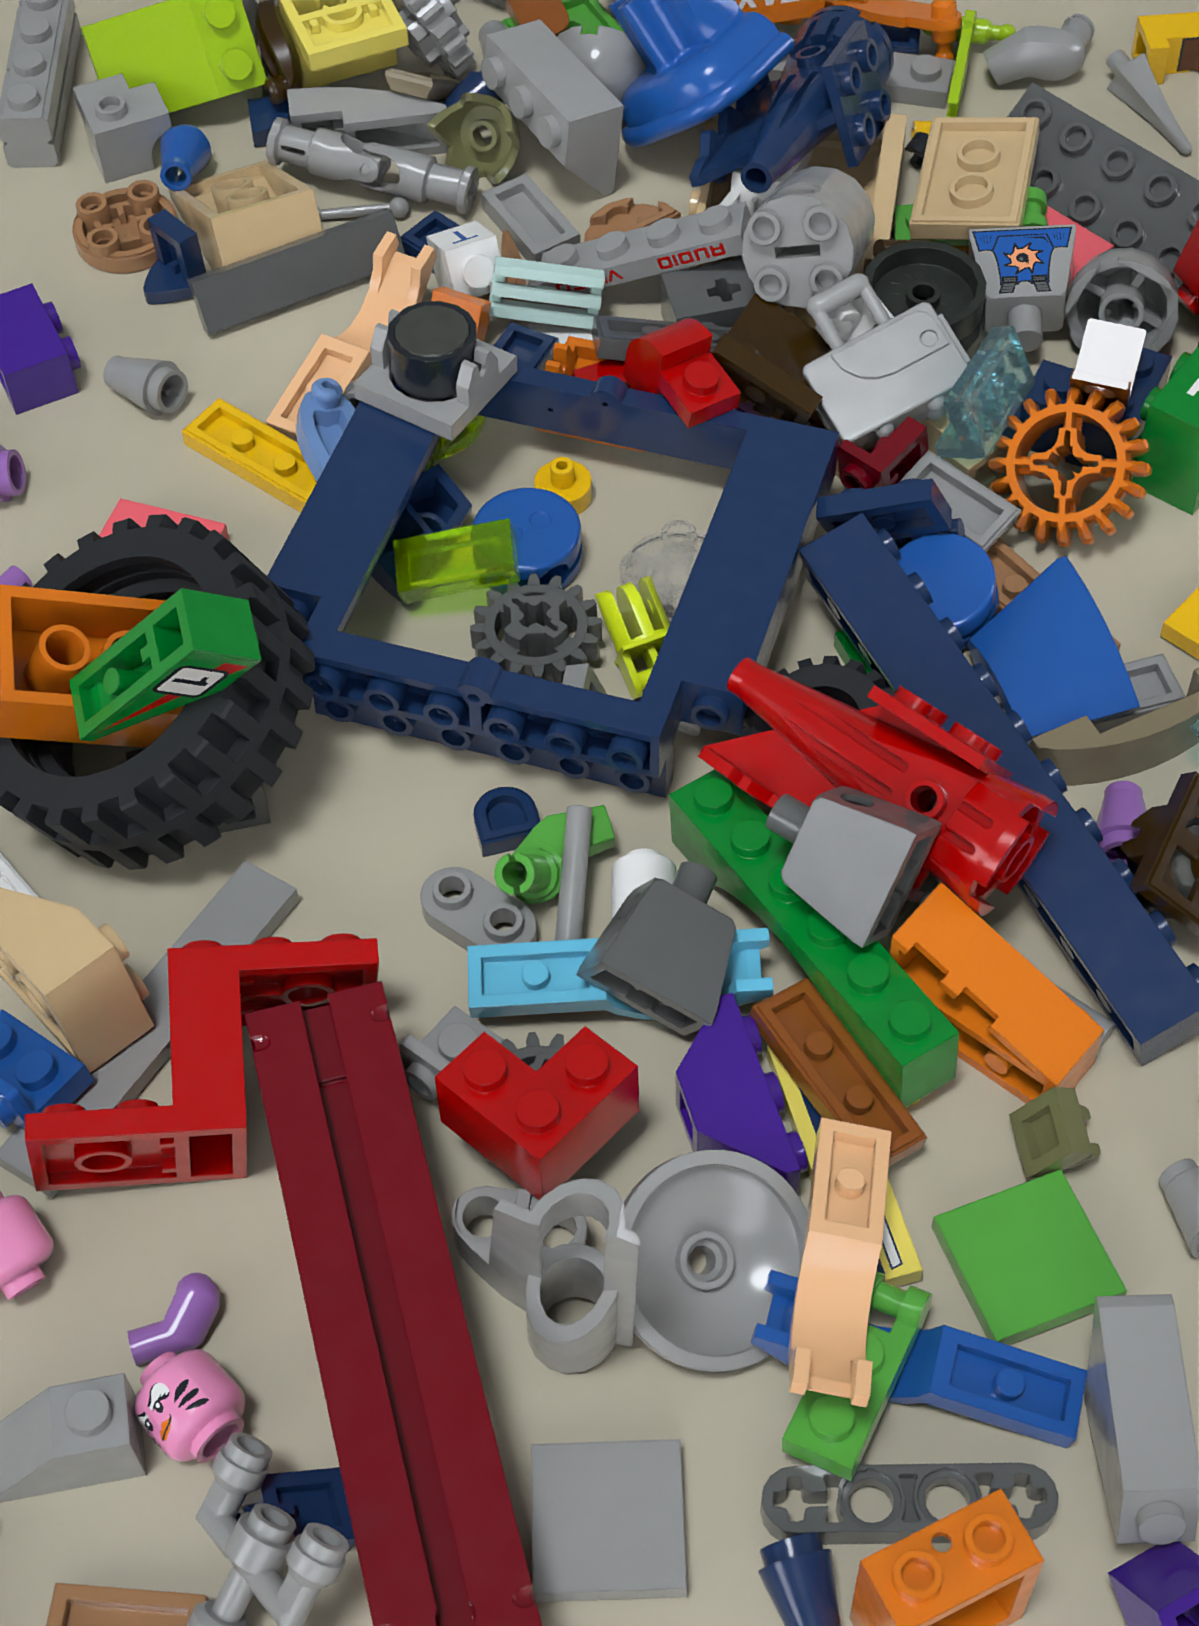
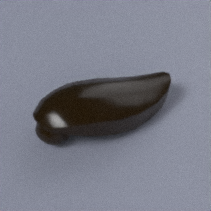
M259 0L255 16L256 34L261 56L270 76L264 82V90L269 91L271 97H268V100L272 104L280 105L284 101L288 103L287 89L303 88L304 75L296 47L279 12L278 0Z

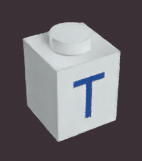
M473 221L426 236L428 246L435 248L437 255L433 268L438 288L444 286L475 297L490 293L495 256L501 257L495 234L479 222Z

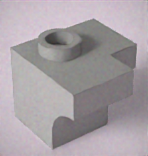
M118 74L72 87L76 104L88 135L92 154L105 183L154 170L153 146L161 135L172 128L169 112L155 83L151 82L129 89L123 74Z

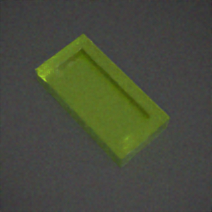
M509 518L393 540L397 593L404 604L520 582L515 529Z

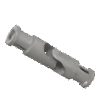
M277 117L274 120L267 138L266 157L269 164L280 165L282 162L306 167L311 175L335 181L353 179L359 185L368 189L423 204L428 200L456 206L458 213L468 214L471 211L479 185L477 167L467 166L465 170L437 163L436 157L377 142L363 143L345 133L325 128H318L315 132L292 126L288 119ZM391 160L397 164L400 180L398 183L383 181L385 173L390 169Z

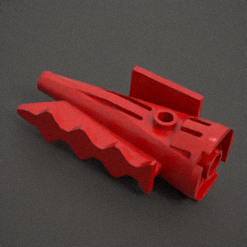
M749 657L743 659L735 667L728 679L727 690L739 697L774 730L705 745L697 756L730 779L736 786L771 808L786 793L811 807L818 794L845 786L942 823L940 831L906 900L915 903L920 901L925 893L920 888L931 873L979 916H985L995 908L985 899L996 888L1008 895L1021 880L1050 833L1039 825L1044 812L1055 818L1058 812V804L1055 801L1010 779L1013 773L996 763L1003 753L1002 750L956 721L949 731L942 728L949 716L901 685L893 696L874 685L867 697L879 705L858 710L762 666Z

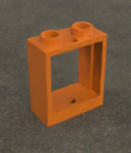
M999 1489L860 1560L849 1619L853 1626H1008L1022 1619L1044 1559L1003 1490ZM937 1536H943L949 1540L951 1548L946 1552H939L932 1546V1539Z

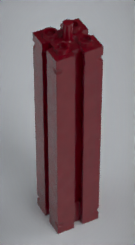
M382 981L327 994L329 1005L302 1011L300 1001L246 1013V1024L253 1049L254 1062L373 1626H542Z

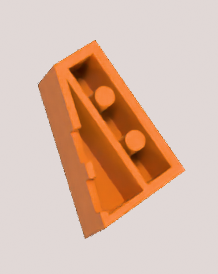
M942 882L892 936L890 955L958 1030L957 1057L1026 1104L1053 1087L1074 1088L1095 1063L1104 1029Z

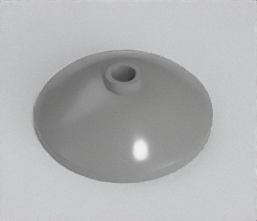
M703 1150L679 1155L665 1161L646 1174L634 1186L624 1201L625 1228L635 1232L640 1240L634 1333L656 1354L686 1368L710 1372H725L754 1365L770 1356V1354L750 1343L756 1324L766 1325L773 1294L764 1289L767 1275L772 1269L798 1278L804 1249L808 1212L795 1190L781 1175L763 1162L750 1156L726 1150ZM696 1247L700 1248L706 1256L705 1268L699 1274L695 1273L689 1264L690 1253Z

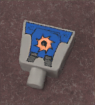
M1075 224L969 229L968 255L981 267L987 282L981 318L984 331L989 334L1008 333L1009 345L1012 349L1019 352H1029L1042 345L1043 332L1058 331L1064 327L1066 297L1070 289L1074 264Z

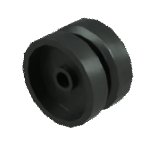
M929 241L896 244L878 253L866 267L864 275L869 279L870 285L877 297L893 317L922 302L931 304L937 315L943 314L972 362L977 354L987 285L981 267L968 254L945 243Z

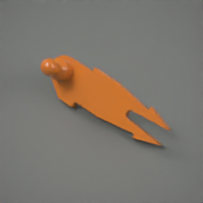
M825 0L824 8L837 5L849 6L861 11L858 16L873 23L876 21L878 24L888 26L911 27L932 31V41L937 44L935 57L954 60L952 43L957 39V29L962 26V14L957 10L955 0H934L931 4L908 0Z

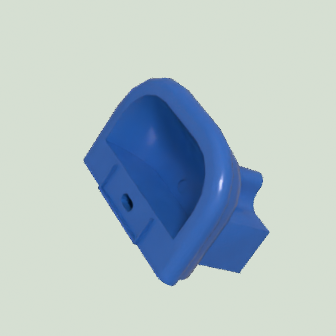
M614 0L609 5V8L646 65V69L624 91L621 103L624 105L623 121L625 123L621 133L622 140L632 148L647 146L707 121L739 100L794 49L793 39L787 33H780L775 25L764 15L757 12H743L735 0Z

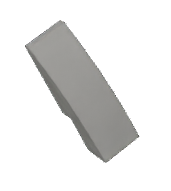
M355 87L287 89L292 126L315 132L318 128H325L345 133L363 143L377 142L427 155L444 154L448 151V147L427 128V124L446 108L445 104L391 91Z

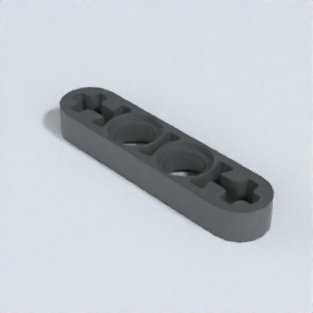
M1021 1462L859 1465L852 1482L815 1465L781 1468L768 1478L763 1486L760 1513L765 1528L771 1536L779 1541L805 1533L818 1532L822 1545L893 1544L939 1520L928 1511L924 1500L927 1492L936 1486L947 1485L956 1488L965 1497L967 1505L982 1498L979 1486H988L990 1488L988 1495L1002 1489L1008 1500L1010 1499L1013 1487L1019 1486L1025 1488L1028 1499L1041 1502L1034 1506L1030 1518L1019 1517L1031 1539L1035 1540L1046 1533L1057 1511L1059 1495L1055 1482L1044 1470L1035 1465ZM865 1486L879 1488L886 1493L891 1501V1513L880 1522L870 1523L862 1521L850 1509L848 1500L854 1491ZM827 1488H839L835 1510L838 1522H826L829 1506H810L805 1508L803 1520L797 1522L789 1520L786 1508L774 1507V1504L785 1502L786 1491L788 1490L801 1491V1498L804 1503L826 1504ZM1011 1504L1016 1514L1018 1515L1016 1505ZM937 1536L932 1539V1543H950L943 1536Z

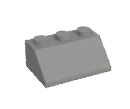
M540 19L487 34L485 58L481 63V72L487 87L494 90L508 105L514 116L521 119L535 134L541 145L548 149L565 168L604 196L613 194L624 105Z

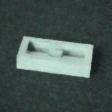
M495 256L489 301L491 302L489 316L592 329L594 316L598 315L601 307V294L605 283L604 270ZM505 276L589 287L590 292L589 294L557 290L555 287L540 285L534 287L504 283L503 281ZM501 297L512 298V299H520V300H528V301H535V302H543V303H551V304H559V305H566V306H574V307H582V308H587V310H585V309H577V308H569V307H562V306L539 304V303L523 302V301H516V300L501 299Z

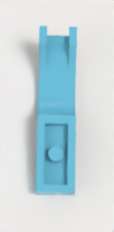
M769 928L735 930L721 995L733 992L738 1006L773 996V978H762L760 949L770 947ZM599 938L467 946L468 1008L471 1018L607 1010L616 1015L642 1020H655L576 975L580 965Z

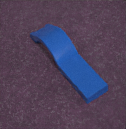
M771 1269L767 1275L764 1287L766 1291L773 1294L766 1325L756 1324L750 1343L789 1366L790 1328L798 1278ZM868 1323L869 1325H872L889 1333L892 1329ZM941 1325L932 1329L920 1330L888 1403H926L1067 1449L1076 1440L1087 1370L947 1325Z

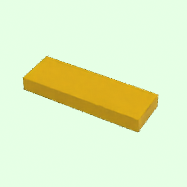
M221 398L213 402L181 431L186 446L300 513L317 483L296 441Z

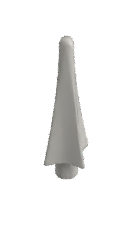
M1121 49L1111 53L1106 60V64L1115 76L1107 89L1150 122L1181 154L1189 155L1192 152V146L1172 114L1155 80L1145 53L1132 60Z

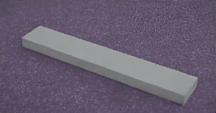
M245 860L171 948H182L187 943L198 940L216 941L223 946L253 944V942L261 938L270 937L299 902L297 889ZM167 952L143 979V983L147 987L150 996L142 1002L154 1027L90 1074L95 1081L72 1104L83 1106L86 1110L114 1109L117 1104L123 1101L133 1100L171 1056ZM18 1126L0 1147V1166L35 1188L25 1144V1131ZM59 1190L41 1192L53 1199Z

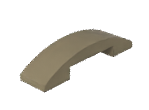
M1199 668L1193 671L1187 696L1102 733H1099L1086 715L1032 738L1033 742L1030 745V749L1040 762L1049 758L1055 764L1066 786L1115 780L1143 772L1171 760L1199 743Z

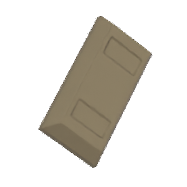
M389 68V70L385 71V77L390 90L424 99L445 100L462 81L427 71Z

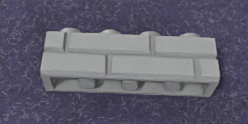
M19 0L6 66L7 73L4 76L0 97V139L4 142L3 150L7 163L14 168L55 167V165L59 164L81 35L78 16L74 12V0Z

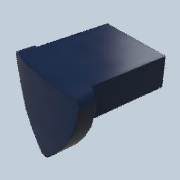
M163 209L147 219L158 258L149 270L143 287L146 302L152 305L177 302L192 297L187 279L206 273L197 233L166 209Z

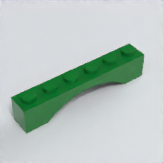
M714 769L668 794L671 836L675 846L689 862L701 864L713 871L717 876L715 886L722 888L744 903L782 941L804 969L825 1002L905 1108L956 1077L959 1043L958 1030L878 940L861 948L782 881L781 870L793 844L766 828L768 816L747 792Z

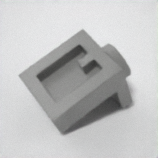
M454 1006L422 1041L408 1034L399 1044L407 1084L421 1097L433 1101L437 1097L434 1077L485 1031L500 1044L504 1039Z

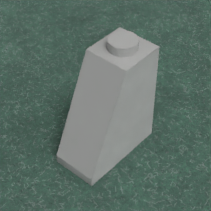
M1172 1294L1096 1296L1084 1403L1116 1543L1164 1545L1172 1542L1195 1541L1199 1517V1460L1176 1309Z

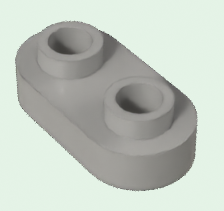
M461 867L440 869L431 874L422 885L420 899L425 921L432 929L466 951L467 946L538 941L536 919L533 912L522 902L468 869ZM449 892H462L461 895L455 898L443 896ZM501 922H509L514 925L510 929L503 931L494 928L495 925Z

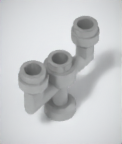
M236 1432L231 1434L227 1444H223L220 1447L212 1463L215 1479L196 1515V1520L223 1555L231 1561L233 1566L216 1600H208L196 1604L186 1626H249L244 1612L253 1594L278 1626H303L322 1588L332 1585L337 1581L346 1563L345 1555L349 1549L348 1541L338 1531L324 1524L309 1523L302 1534L295 1537L293 1534L296 1529L294 1519L282 1509L265 1503L256 1504L251 1512L243 1513L238 1521L235 1517L246 1495L260 1489L269 1472L268 1463L272 1457V1451L268 1445L246 1433ZM287 1564L289 1572L284 1580L281 1574Z

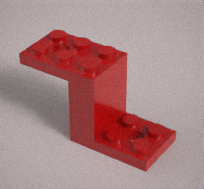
M339 933L329 935L321 941L291 942L283 937H265L256 940L253 944L223 946L216 941L198 940L187 943L182 948H167L173 1105L159 1106L151 1100L133 1099L117 1104L114 1109L86 1110L83 1106L77 1104L62 1103L48 1106L43 1109L42 1113L25 1114V1144L36 1192L247 1178V1121L242 1026H247L245 1014L300 1001L302 1011L329 1005L327 996L329 993L377 982L379 970L377 938L360 939V937L354 934Z

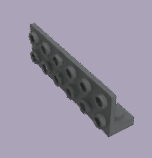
M1032 82L1007 116L1039 118V138L1030 187L1042 189L1046 193L1047 205L1111 243L1114 245V249L1135 248L1153 254L1168 267L1178 289L1180 286L1177 284L1172 270L1199 219V180Z

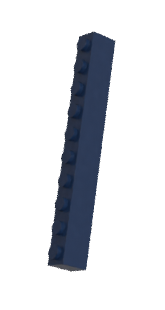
M861 513L799 549L807 580L869 670L872 671L874 669L884 677L887 688L891 687L895 693L901 685L948 715V719L942 726L947 731L951 729L956 721L1002 750L1003 753L996 763L1013 773L1010 777L1011 780L1046 795L1058 804L1056 818L1044 812L1039 825L1050 833L1038 855L1017 885L1109 1020L1116 1024V1030L1140 1065H1146L1198 1034L1199 966L1195 963L1187 967L1184 965L1172 948L1177 944V940L1166 919L1158 910L1148 914L1135 896L1138 892L1130 887L1134 876L1128 866L1120 858L1111 862L1099 845L1103 841V836L1090 813L1084 807L1077 811L1072 808L1063 795L1068 789L1061 773L1049 758L1040 762L1028 746L1033 740L1024 721L1015 710L1005 714L995 700L999 692L991 675L981 663L971 666L961 652L966 647L958 629L948 617L940 621L929 607L933 604V599L927 586L916 572L907 576L898 563L901 560V554L885 528L875 531L864 514Z

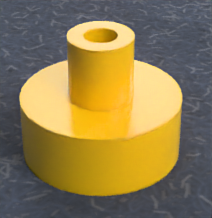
M557 457L537 471L534 478V488L548 490L563 497L574 507L578 515L589 507L592 501V479L590 472L585 466L567 457Z

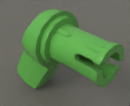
M605 805L590 807L592 808L588 858L615 846V836ZM566 812L547 815L532 829L512 855H503L498 860L494 869V878L497 886L503 892L515 895L528 904H541L559 895Z

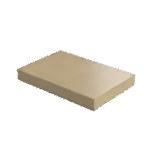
M932 118L909 222L910 238L969 240V229L1022 227L1039 138V118Z

